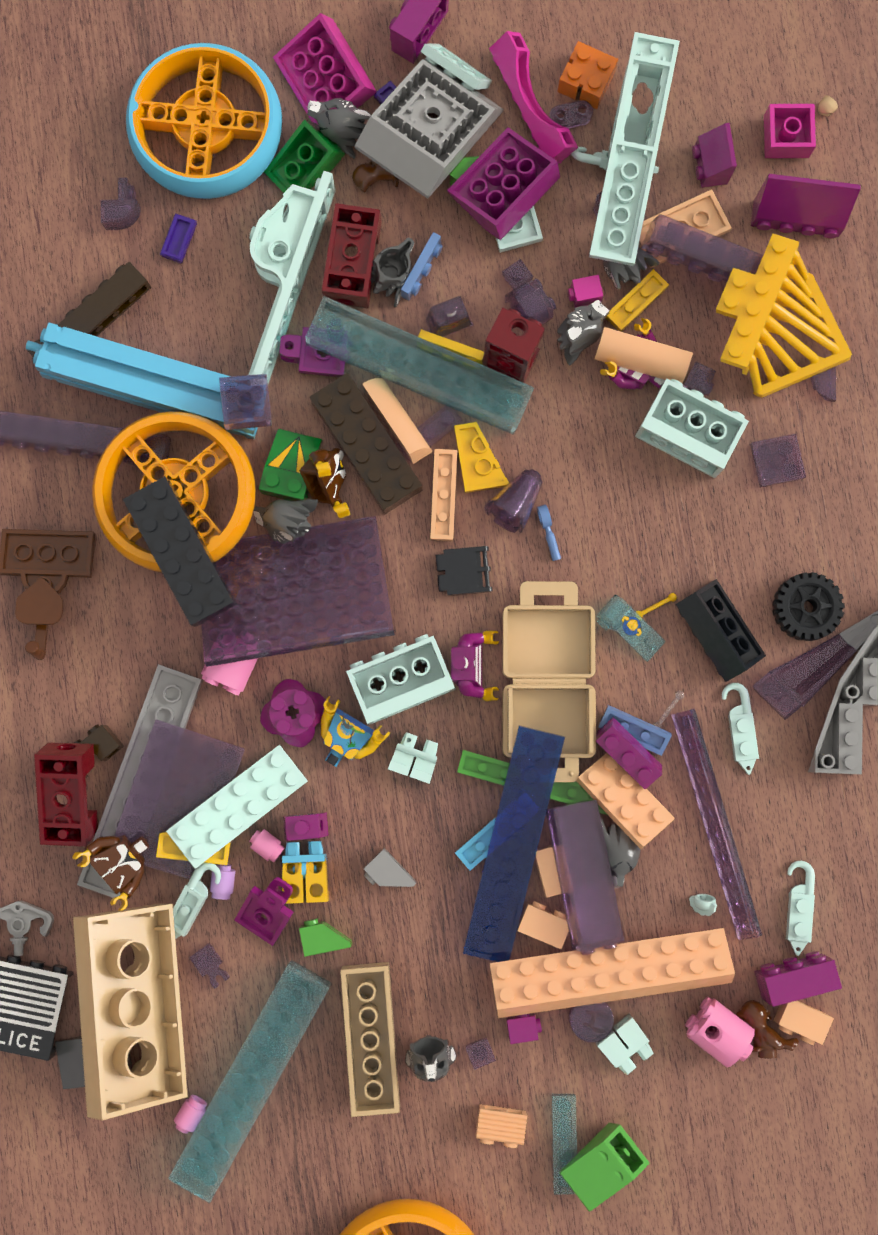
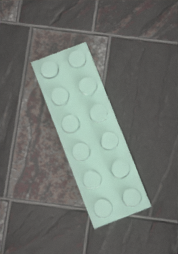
M278 745L166 832L194 869H196L303 786L307 779L283 748Z

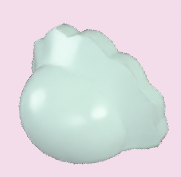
M708 894L690 896V906L693 907L695 912H698L701 916H711L715 913L717 908L715 897Z

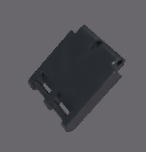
M489 546L445 549L443 554L436 555L437 572L445 571V575H437L439 592L447 591V596L493 592L489 581L491 567L488 566L487 559ZM480 552H482L484 567H481ZM482 572H484L485 587H483Z

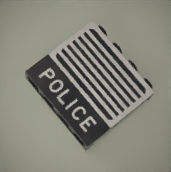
M8 955L7 958L0 956V1051L49 1061L56 1053V1046H53L68 978L73 976L74 972L68 971V967L63 965L49 967L44 965L45 962L39 960L25 962L21 961L22 957Z

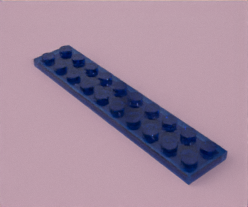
M521 725L518 726L463 954L495 962L510 960L565 736Z

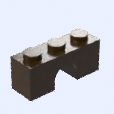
M98 724L87 732L89 736L83 741L79 739L74 742L93 744L94 754L101 761H107L124 747L107 725L99 726Z

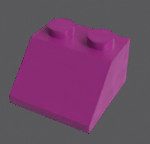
M730 123L720 125L698 136L695 145L692 147L693 158L697 159L698 164L696 167V178L700 180L701 188L728 184L737 166Z

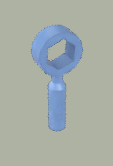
M546 504L538 506L539 521L542 528H545L546 531L545 537L552 561L561 559L555 535L550 528L552 521Z

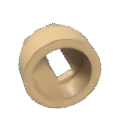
M824 96L819 102L818 112L822 116H830L838 108V104L832 97Z

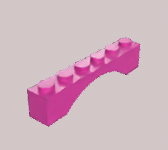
M506 31L489 48L493 55V61L499 67L503 81L508 85L512 98L518 105L522 118L531 131L532 138L537 142L540 150L560 164L572 152L578 149V146L569 128L561 126L550 119L537 102L529 75L530 51L521 33Z

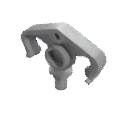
M22 900L0 908V919L7 921V929L14 936L10 938V941L14 944V956H23L25 941H28V937H24V935L30 930L33 919L42 918L44 925L40 927V933L44 937L49 935L54 923V915L50 911Z

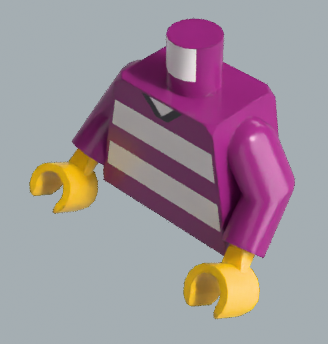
M641 318L643 321L642 328L639 324L635 323L634 329L642 332L641 335L637 334V337L657 342L650 330L651 322L648 319ZM605 362L608 370H600L601 375L609 376V379L622 389H642L648 381L657 388H660L665 382L661 378L619 367L614 362Z
M486 630L483 634H464L460 637L458 645L451 648V679L458 686L462 695L475 698L483 697L486 702L499 699L493 696V691H499L497 687L485 689L482 687V643L498 644L499 641H493V634L498 633V631Z

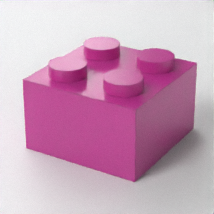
M769 104L764 114L765 158H809L816 147L815 104Z

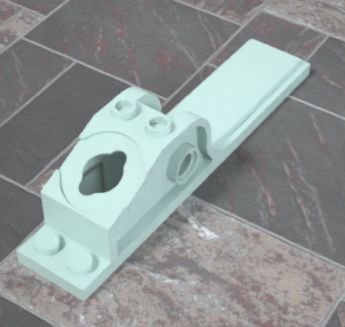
M638 32L634 33L609 145V160L589 254L590 258L630 266L635 264L680 42L678 40ZM641 82L646 83L653 93V102L645 114L638 113L637 109L632 105V93Z
M323 171L322 177L317 179L315 191L292 184L284 192V197L271 210L268 209L260 217L256 227L253 226L250 232V253L259 276L265 282L279 287L247 377L253 385L264 386L266 390L279 355L281 337L286 335L336 192L333 174Z

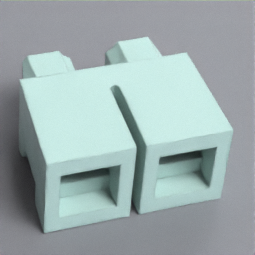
M406 732L401 743L397 744L388 769L408 776L414 757H416L410 777L430 784L437 761L438 743L426 739L423 751L414 749L418 736Z
M630 1013L613 1026L626 1043V1046L612 1029H609L595 1041L596 1045L615 1068L619 1067L626 1075L636 1068L630 1059L634 1053L637 1052L643 1060L653 1055V1051L648 1044V1038Z

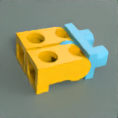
M321 841L308 842L309 854L300 855V842L286 843L285 855L282 856V880L293 888L286 904L329 901L326 854H323ZM304 879H306V899H305Z

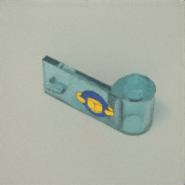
M614 595L597 614L599 618L597 623L605 630L610 628L616 631L647 662L666 642L618 595Z

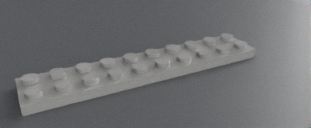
M158 664L94 840L98 837L114 835L117 837L125 835L131 843L141 836L145 839L201 687L202 679ZM90 863L83 867L77 883L78 886L112 898L121 895L120 892L116 894Z

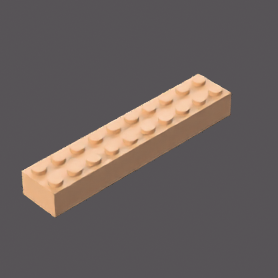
M724 928L490 963L498 1018L728 984L733 982L735 976Z

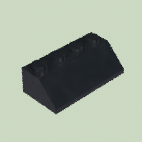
M717 579L675 604L679 609L680 615L686 620L693 635L699 640L705 654L710 657L718 674L722 676L725 682L747 671L766 656Z

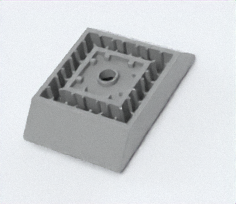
M422 59L370 116L355 144V149L428 199L500 116L503 108L477 90L471 91L461 84L462 80L458 77L452 78L443 72L445 68L439 64L435 66L426 59ZM435 113L438 118H430L427 114Z

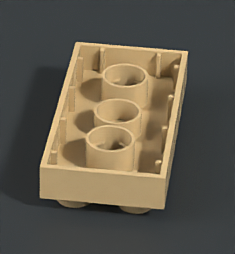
M157 903L127 908L122 911L115 910L73 917L87 1117L106 1120L188 1097L173 904ZM129 944L134 951L135 958L134 963L124 973L120 966V955ZM138 1042L142 1050L141 1060L134 1064L130 1071L127 1064L128 1053L132 1046Z

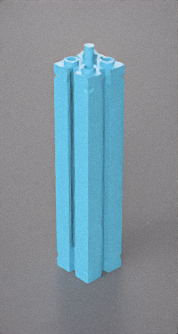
M48 322L47 328H43L41 332L40 342L44 344L29 340L26 343V349L35 352L33 363L43 378L53 379L66 385L161 413L186 412L199 415L217 423L229 433L255 439L267 398V391L264 386L253 385L251 382L70 328L59 327Z

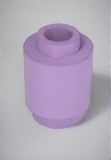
M217 864L221 872V880L219 884H215L216 877L212 871L210 883L211 897L227 900L230 899V895L233 893L235 870L231 869L229 864Z

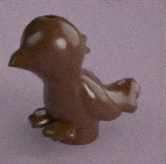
M372 161L360 164L352 174L353 183L364 193L379 180H393L395 187L399 185L397 177L377 163L373 165Z
M749 1000L735 1014L754 1029L753 1044H751L753 1045L752 1052H758L759 1058H777V1050L786 1049L793 1051L799 1043L797 1038H782L773 1028L766 1024V1020L769 1021L772 1018L769 1016L770 1012L760 1002Z

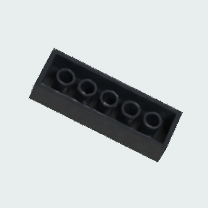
M164 476L123 499L191 626L197 627L237 605L168 478Z

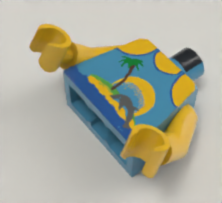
M330 696L325 700L321 718V737L324 739V744L332 748L325 759L331 765L337 767L343 756L353 760L354 758L362 759L374 753L378 746L390 735L389 731L385 735L380 733L382 725L373 730L338 709L339 699L335 705L329 702Z

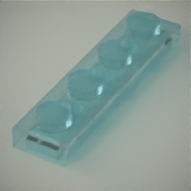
M551 1094L553 1193L575 1194L559 1172L577 1155L576 1095Z

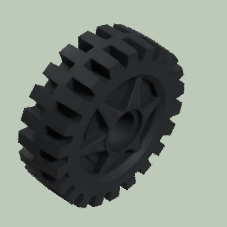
M814 572L801 573L789 578L778 588L779 590L774 596L775 600L772 605L774 610L772 611L773 615L776 616V623L781 626L780 629L783 632L785 631L788 636L794 637L797 640L813 641L829 635L841 623L840 619L844 615L842 610L845 608V603H842L843 595L839 593V587L833 584L834 581L827 579L825 575H818ZM805 601L812 604L813 610L811 613L804 609Z

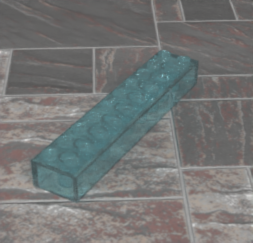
M323 296L305 336L306 345L513 435L534 390V387L325 296Z
M293 960L288 963L168 1178L170 1181L206 1202H211L332 984L331 982Z

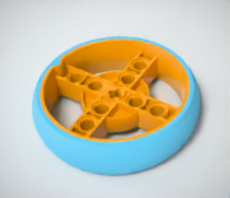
M195 43L174 48L156 58L145 68L135 82L128 100L126 129L129 144L135 158L146 173L158 184L183 196L211 199L228 196L246 188L266 170L280 142L282 111L278 95L270 79L254 61L226 46L212 43ZM198 70L196 88L182 94L175 104L152 102L157 93L167 83L182 74ZM223 71L239 76L248 82L259 94L265 112L235 110L231 101L220 92ZM214 77L212 80L206 81V78ZM206 98H211L208 102H202ZM164 115L163 118L156 119L157 116ZM181 117H187L184 121H178ZM225 121L231 122L227 126L222 125ZM248 123L253 124L250 128L244 127ZM145 130L172 132L177 141L188 150L185 173L165 166L153 155L145 138ZM233 139L258 141L251 153L240 163L228 170L210 175L213 154L224 150ZM201 140L206 141L203 145H197ZM199 161L204 162L201 166H194Z

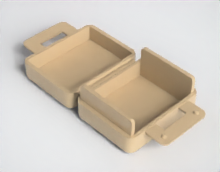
M523 582L520 586V605H509L504 608L502 613V673L506 678L513 679V684L507 685L502 691V751L508 758H521V779L525 782H575L579 777V758H591L596 753V691L593 686L586 685V679L591 678L596 671L595 611L591 606H578V587L574 582ZM534 595H564V605H534ZM535 758H565V768H535Z

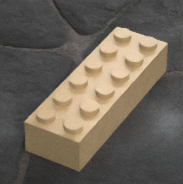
M389 962L342 966L341 982L351 1117L400 1113Z

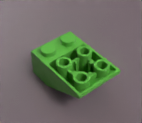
M608 1123L559 1173L590 1212L632 1182L650 1163L620 1124Z

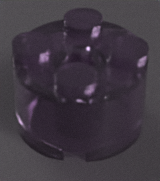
M538 279L528 280L505 295V304L509 302L511 308L518 311L522 317L528 320L535 319L542 325L553 319V310L556 309V304L551 297H547L543 291L542 283Z

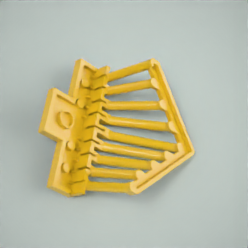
M772 234L756 274L736 268L732 269L716 308V313L737 319L720 362L741 368L744 375H747L749 370L753 394L761 398L847 362L851 359L852 355L813 274L807 272L798 252L799 241ZM786 293L792 294L806 308H804L802 305H800L797 301H795ZM782 306L787 307V308H790L791 310H793L796 314H798L800 317H802L804 320H806L808 323H810V324H811L813 327H815L817 330H815L814 328H812L811 326H809L808 324H806L804 321H802L801 319H799L798 317H796L795 315H793L792 313H790L788 310H786V309L783 308ZM775 319L791 324L829 350L831 356L826 358L817 356L815 352ZM770 333L782 337L806 357L810 365L803 368L797 366ZM762 344L768 346L788 368L789 374L782 377L775 374ZM756 358H758L768 378V383L764 385L761 384Z

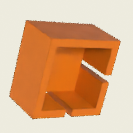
M578 41L559 79L557 92L575 100L579 86L583 88L579 102L597 110L614 76L618 58Z

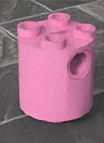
M237 628L220 631L201 672L203 675L201 679L217 687L219 683L224 684L222 688L239 696L240 692H243L262 650L254 636Z
M706 997L700 1004L701 1009L697 1015H691L685 1024L688 1028L687 1037L725 1067H731L739 1059L745 1061L753 1050V1045L750 1043L754 1036V1029L716 999Z

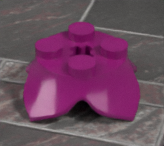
M285 679L275 687L271 700L263 707L260 722L268 732L280 735L289 745L305 747L313 739L316 725L321 722L326 699L317 692L306 690L299 681ZM292 706L294 709H299V714H296L297 718L295 719L287 715V711H290L289 708Z

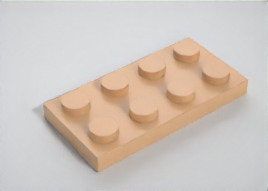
M711 189L644 220L639 247L656 258L661 264L730 232L732 227Z
M608 753L577 778L576 782L640 849L644 848L675 819L647 789H644Z

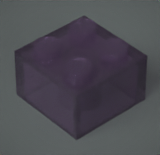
M267 374L219 378L225 430L272 426Z

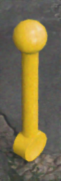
M670 593L666 599L642 611H636L633 616L640 620L643 615L670 601H676L677 595Z

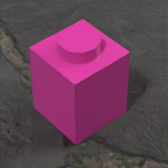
M599 275L572 280L571 286L568 288V297L570 302H574L575 308L588 306L596 300H599L600 303L602 302L603 292Z

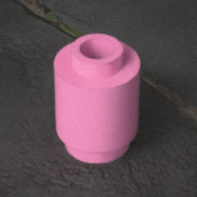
M265 829L262 832L257 830L249 841L252 843L250 848L265 860H271L273 863L285 849L281 845L282 842Z
M191 1095L189 1099L184 1101L174 1118L175 1127L185 1134L194 1132L206 1112L207 1103L202 1098Z

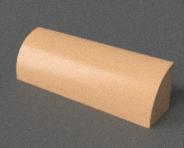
M604 327L595 360L614 362L619 367L664 380L666 378L669 380L675 379L683 383L693 352Z
M374 378L362 383L367 396L412 463L414 464L432 453V449L385 380Z

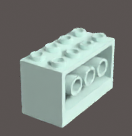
M666 378L635 437L716 478L725 468L749 421L744 419L745 416L740 412H731L725 409L722 403L704 398L701 392L693 389L690 391L683 387L680 381Z
M422 635L416 638L415 643L407 646L406 643L394 647V652L386 655L385 652H381L372 656V661L364 664L362 660L350 665L351 669L346 672L367 724H373L455 690L434 636ZM421 662L422 665H427L424 673L414 670L417 668V663ZM398 671L406 674L402 682L393 680ZM379 680V682H384V685L381 686L380 691H377V689H372V686L375 684L374 681Z

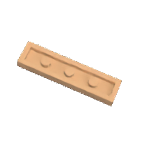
M435 449L430 540L453 541L457 450Z

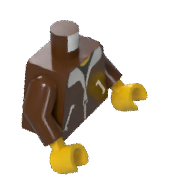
M333 448L331 451L325 449L313 451L309 455V460L299 470L312 499L317 500L318 503L331 504L339 518L349 516V507L346 502L342 503L339 496L340 488L346 478V472L341 462L344 457L343 451L338 448Z
M115 835L98 837L84 849V852L74 853L73 859H78L82 855L83 861L77 865L78 867H85L90 863L116 894L120 892L121 895L114 897L110 904L113 906L119 899L122 905L118 911H122L127 907V899L133 895L141 882L145 861L141 854L149 848V844L142 836L133 843L125 835L120 837Z

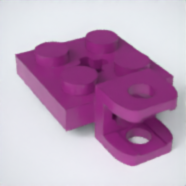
M303 327L302 336L283 335L280 340L279 350L281 360L299 364V373L341 377L344 375L348 331ZM322 347H326V351L330 352L324 358L317 354V351H321Z
M279 877L274 878L264 892L254 886L234 921L273 946L294 913L284 906L292 894V886ZM277 886H281L284 891H280Z

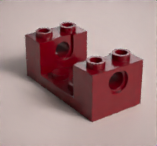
M335 203L321 290L325 303L369 309L372 289L371 272L375 246L379 244L382 225L380 209ZM348 247H355L358 252L355 256L350 257L345 254V250Z
M502 307L485 341L483 367L523 386L539 355L540 348H538V345L544 335L545 328L535 319L528 320L522 317L515 309L509 308L507 310ZM521 328L524 334L517 336L512 332V329Z
M48 742L34 754L40 845L86 847L95 837L98 829L97 810H87L86 775L95 766L94 745ZM57 795H64L67 798V804L59 803Z

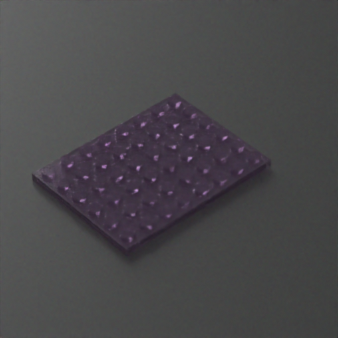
M376 516L312 526L308 533L305 532L304 536L296 538L294 542L289 541L285 544L278 541L275 542L269 534L241 538L234 548L215 562L237 605L202 624L204 663L206 667L395 635Z

